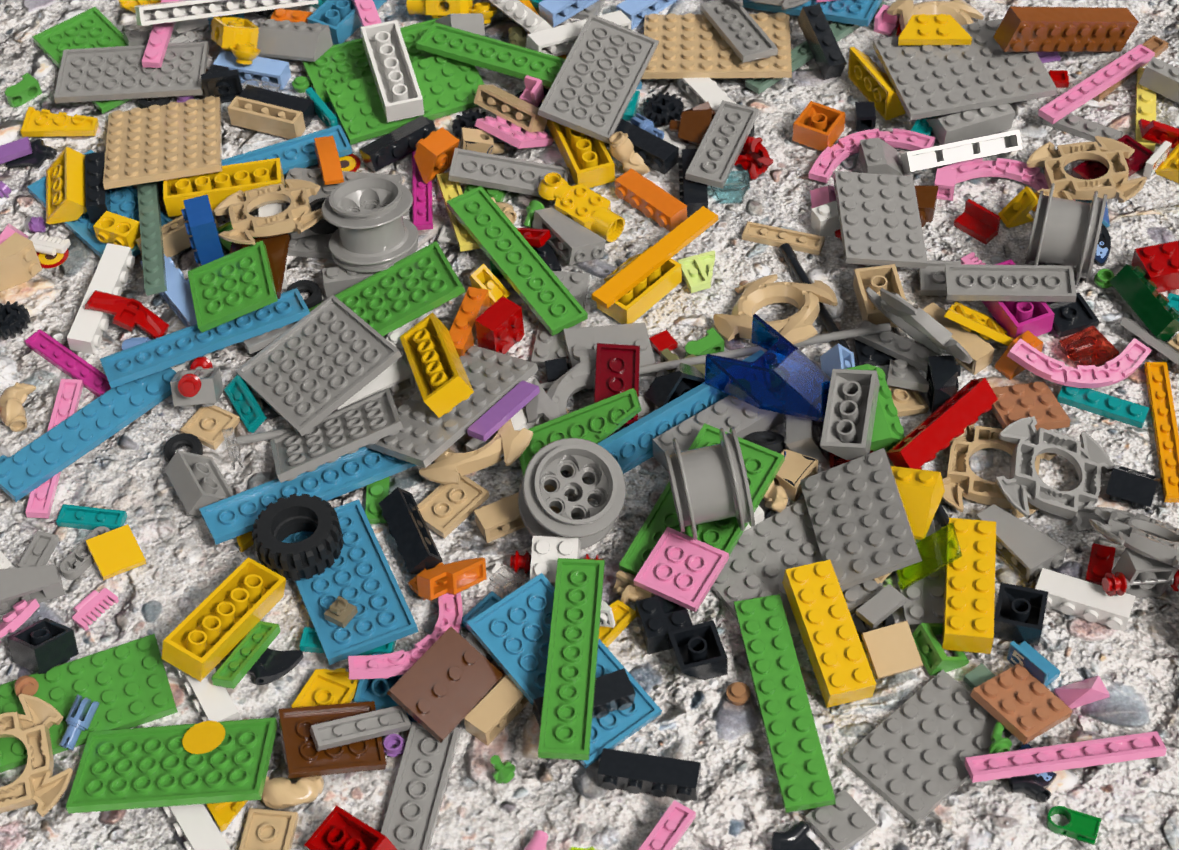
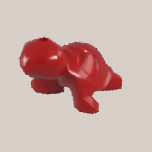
M748 136L741 150V153L744 155H739L734 165L740 163L743 169L750 173V178L755 180L760 174L767 171L768 167L773 164V159L770 158L766 148L761 144L762 138Z

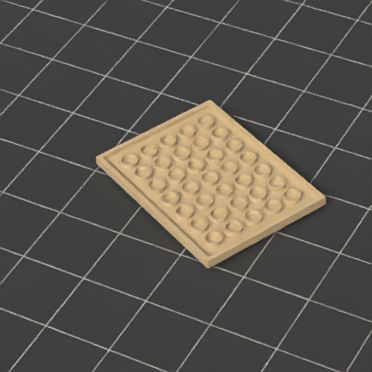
M763 12L749 14L776 45L778 55L744 63L704 14L694 15L687 13L685 15H676L670 13L667 15H645L644 35L659 41L642 79L792 78L789 14L783 12L776 14Z
M210 96L200 100L189 99L181 103L170 102L162 106L151 105L149 108L141 109L136 107L129 111L117 110L109 113L103 175L104 189L222 171L220 97Z

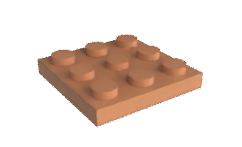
M1045 381L992 388L998 400L991 405V410L1003 430L1009 424L1019 419L1035 416L1037 421L1035 426L1037 431L1039 428L1051 430L1070 426V418Z
M1019 663L975 687L970 694L976 702L1024 745L1070 718L1073 712L1072 709Z

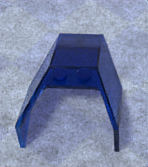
M753 315L751 343L767 351L756 361L747 362L711 354L706 355L705 384L759 409L824 422L831 378L758 315Z

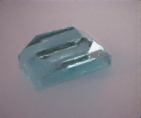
M748 170L731 171L723 189L710 186V190L717 196L721 204L742 202L746 191L750 188Z

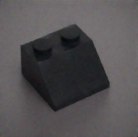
M1116 465L1113 467L1105 494L1110 495L1109 499L1123 503L1125 499L1133 502L1132 506L1145 509L1146 506H1152L1161 477Z

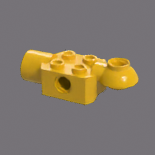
M406 0L409 14L432 15V18H442L449 14H483L484 24L491 22V18L497 12V7L491 6L487 2L475 3L473 6V0Z
M231 15L213 17L211 21V39L222 47L223 50L231 51L237 63L252 64V61L261 52L257 48L259 28L250 20Z
M555 172L546 174L539 183L538 194L546 200L556 201L555 209L591 230L606 241L614 242L623 232L625 220L611 211V201L582 184L570 186L560 174Z

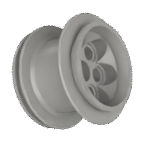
M384 176L358 177L337 186L325 199L321 208L322 215L326 221L338 227L328 242L329 251L335 263L350 271L378 272L388 269L394 263L415 253L418 248V229L411 221L403 218V215L410 209L413 203L411 191L397 181Z
M1052 183L1049 196L1043 195L1044 191H1040L1025 264H1028L1029 261H1035V265H1038V262L1051 265L1073 266V269L1077 271L1075 282L1078 283L1080 278H1085V283H1088L1100 236L1107 194H1104L1103 198L1097 197L1098 191H1095L1091 203L1052 197L1055 186Z
M734 427L730 428V433L725 434L723 428L719 429L720 444L680 452L677 439L673 438L674 453L669 454L668 450H664L681 533L685 532V527L690 526L695 541L697 540L696 525L736 517L739 528L742 531L745 529L744 523L749 522L750 527L755 526L747 473Z
M566 438L551 442L532 457L525 470L518 494V506L522 521L532 536L579 538L581 550L598 543L609 533L620 514L626 497L625 477L620 465L612 454L594 442L579 438ZM563 470L569 471L571 477H563L560 472ZM582 478H590L593 481V484H585ZM552 485L555 488V491L548 492L545 490L544 486ZM565 495H573L572 499L575 501H568V497ZM588 499H595L598 502V506H591L588 503ZM549 507H558L560 509V513H555ZM578 513L582 519L575 520L571 517V514Z

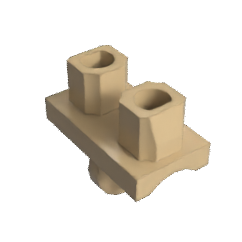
M620 570L616 573V583L613 592L621 595V602L627 605L630 601L635 603L637 600L650 598L655 595L634 585L635 575L629 572L624 573Z

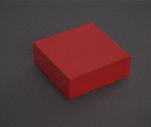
M1048 70V74L1057 88H1069L1067 70Z
M667 330L649 338L651 346L659 356L660 352L666 348L670 351L678 348L677 341Z

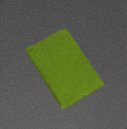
M953 523L946 525L916 543L922 561L896 570L899 578L898 585L901 590L908 588L962 557Z

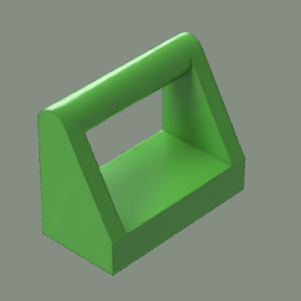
M920 623L912 633L922 663L930 676H936L942 670L949 672L966 666L969 663L963 651L952 650L955 657H947L936 638L937 635L943 634V623Z

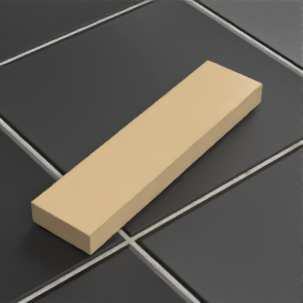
M747 221L742 233V240L775 247L789 243L795 251L819 256L825 242V237L749 221Z

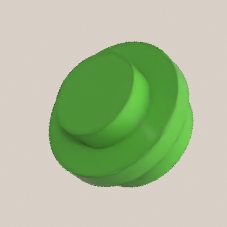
M299 76L292 81V86L298 93H304L305 89L310 88L311 85L310 79L304 76Z
M1109 269L1099 270L1094 277L1095 284L1102 288L1112 287L1113 285L1110 281L1115 277L1114 273Z

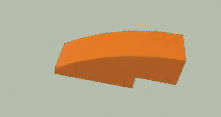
M333 136L314 138L315 153L324 184L344 183L340 159Z
M480 557L452 562L417 574L418 596L433 600L446 593L455 595L486 580L485 558Z

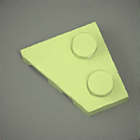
M714 250L678 260V263L682 265V275L691 293L711 288L715 264Z

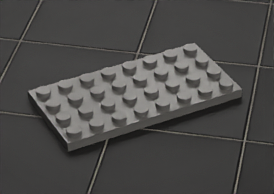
M590 13L543 100L537 115L609 144V138L615 133L658 47L659 41Z
M208 41L169 43L161 68L143 67L142 59L147 45L63 50L54 94L55 103L203 95L204 88L201 74H206L209 53Z
M474 345L468 349L464 356L460 357L474 391L467 400L460 402L449 413L439 418L425 404L420 391H418L397 409L404 429L394 436H386L373 445L363 447L426 468L467 433V429L517 384L522 380L527 381L538 371L537 363Z

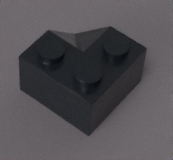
M952 355L928 357L926 380L929 382L927 398L931 414L956 394L959 389L957 377L961 375V368L959 363L956 364L955 357Z
M680 363L675 372L656 377L645 396L660 408L709 379L694 366Z
M1001 582L994 615V637L1020 643L1026 641L1030 645L1039 646L1048 591Z
M654 596L635 601L636 619L648 655L669 650L668 631L692 626L687 608L665 598Z
M44 618L7 637L12 661L38 674L47 673L51 668L61 663H66L70 658L79 654L73 629L48 618Z
M714 620L668 631V648L675 667L681 673L702 680L728 674V658Z

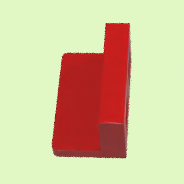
M1140 119L1138 121L1143 139L1158 144L1168 141L1172 143L1171 148L1173 149L1179 144L1178 128L1155 120Z
M968 199L965 202L964 212L954 220V227L986 245L998 235L1001 218L978 203Z

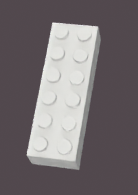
M397 20L361 27L363 46L387 122L424 115L423 98Z

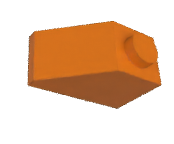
M1026 331L1015 338L995 364L994 368L1009 380L1025 370L1024 367L1007 356L1020 338L1042 352L1043 342L1030 331Z

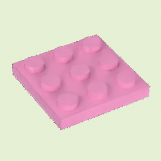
M486 116L485 118L477 119L475 124L476 127L518 149L552 146L554 138L548 136L546 131L529 132L500 116L495 118Z
M667 527L634 578V585L693 612H697L727 563L729 553L702 541H695L692 537Z

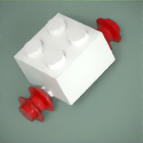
M533 536L531 555L528 551L524 555H519L518 550H516L515 555H511L510 567L514 569L515 573L519 569H524L525 574H527L530 570V580L542 573L554 586L558 558L580 559L581 541L579 538ZM586 554L583 558L590 560H603L599 559V554L596 555L595 559L590 558L588 554Z

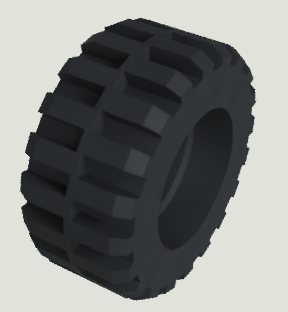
M292 494L288 498L281 497L277 499V502L274 504L271 502L266 506V510H262L258 515L252 531V538L261 564L285 577L286 580L292 578L293 581H300V578L305 577L310 579L317 573L318 575L324 573L325 568H330L335 563L334 559L337 560L339 558L344 543L335 509L327 501H322V498L317 496L310 497L309 494H302L301 496ZM296 532H314L310 537L300 542H282L286 537Z

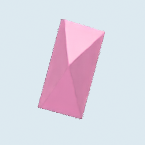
M1099 675L1054 689L1055 695L1070 709L1106 699L1110 696Z

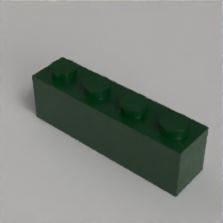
M1126 264L1110 283L1153 335L1160 340L1168 342L1179 331V312L1168 305L1169 300L1163 294H1159L1156 291L1158 287L1151 280H1147L1144 277L1146 273L1139 266L1133 267Z

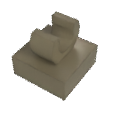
M338 596L324 613L325 620L345 628L358 611L356 606Z

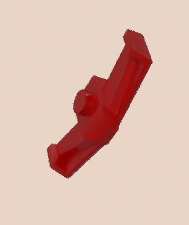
M95 290L85 304V309L87 310L92 309L115 315L113 324L130 332L137 325L154 339L165 336L169 328V324L133 298L130 299Z

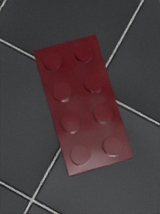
M1127 134L1117 140L1135 149L1129 158H1125L1129 167L1128 177L1145 167L1147 160L1154 154V152ZM1084 161L1072 169L1071 176L1078 179L1091 180L1104 176L1109 170L1102 163Z
M597 343L594 403L632 388L636 390L637 396H639L640 346ZM638 414L621 427H627L638 421Z

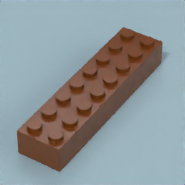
M1010 6L993 38L1004 52H1121L1139 22L1128 8Z

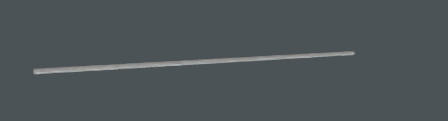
M883 323L820 334L803 342L780 348H773L772 343L649 364L639 366V375L676 369L680 363L691 366L750 356L759 350L767 353L891 331L890 323ZM555 381L541 383L540 385L544 391H548ZM290 427L236 437L237 444L243 445L271 440L294 429Z

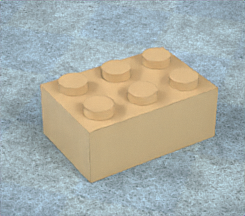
M895 264L854 269L853 288L863 321L867 320L876 325L890 323L891 327H897L875 307L866 292V288L870 287L881 296L880 289L883 288L889 292L897 293L906 300Z

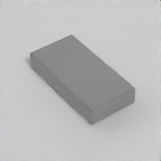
M888 584L856 610V615L874 629L904 605L906 597L892 585Z

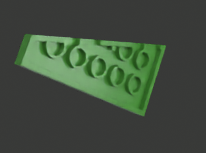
M632 388L528 429L533 431L534 434L529 446L519 457L523 475L532 457L551 442L566 438H579L598 444L642 411L636 390Z

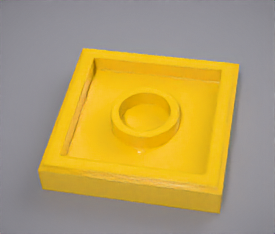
M128 524L85 540L103 580L146 564V559Z

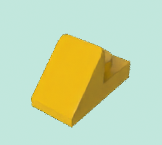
M1026 186L998 215L1007 228L1032 222L1034 219L1029 212L1038 204L1039 199L1031 188Z
M482 264L469 277L472 287L489 291L491 305L502 296L507 298L511 294L485 264Z

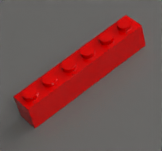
M979 378L968 382L891 448L887 455L893 465L922 470L921 466L935 459V454L947 448L953 438L961 436L967 426L976 423L981 414L991 410V405L998 398L987 379Z

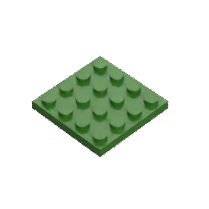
M263 241L188 271L197 325L201 333L278 301L269 258Z

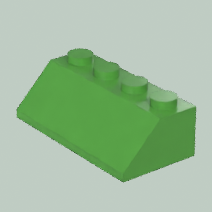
M870 364L847 368L851 370L877 371L880 387L870 450L877 451L884 448L887 453L905 436L904 429L897 415L898 411L891 397V390L888 388L885 379V372L882 368Z

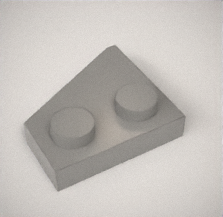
M902 359L890 360L887 385L928 393L929 382L915 367L907 364V361Z

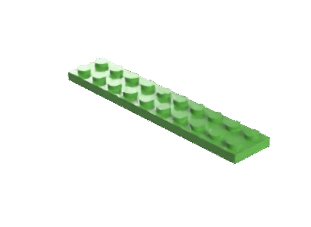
M435 22L416 42V47L419 50L523 80L526 75L541 79L542 85L548 87L552 86L566 60Z
M482 186L447 201L449 210L552 336L562 332L563 329L570 328L588 319V313Z
M558 558L538 758L589 760L605 560Z
M778 594L734 602V609L785 813L835 805L833 788L781 596Z

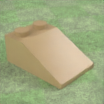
M15 232L0 244V292L28 282L42 270L31 240Z

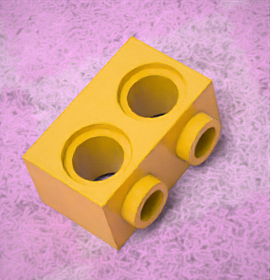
M106 211L93 225L96 238L102 243L131 247L132 250L137 244L136 239L141 237L139 221Z

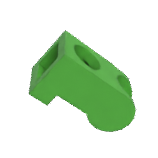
M29 73L22 76V81L16 85L9 86L5 90V96L11 107H19L42 94L38 80Z
M714 328L706 331L705 337L686 344L685 357L691 354L701 356L723 352L724 340Z

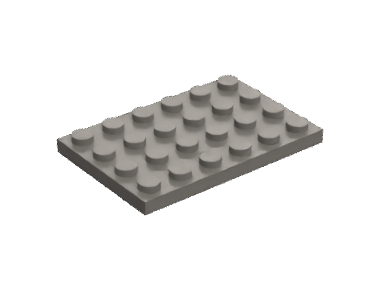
M835 171L833 180L845 263L877 266L895 264L896 267L926 269L928 261L913 176Z
M384 389L332 412L304 436H301L295 430H291L271 439L276 473L280 483L292 481L304 472H312L322 464L335 462L345 454H353L363 446L373 445L381 438L394 436L404 429L390 389Z
M884 448L800 480L822 560H831L842 591L922 561Z
M942 670L842 757V762L917 826L970 778L964 765L965 757L989 754L991 734L995 723L999 721L970 696V691ZM1004 728L1002 738L1013 739L1015 736Z

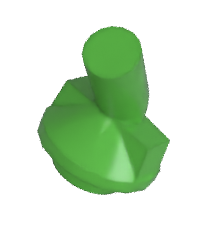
M533 200L526 207L527 216L523 224L524 226L531 227L535 210L545 209L541 202Z
M1000 722L995 723L992 731L989 754L1009 752L1012 746L1010 739L1002 738L1005 727Z
M498 755L492 756L490 761L495 769L492 773L497 784H506L511 781L515 776L516 767L507 760L502 763Z

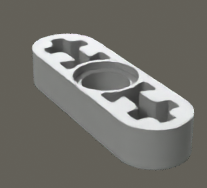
M105 526L95 528L61 562L60 570L65 579L75 580L79 578L94 563L91 554L89 556H81L83 551L88 550L85 540L109 532V528Z

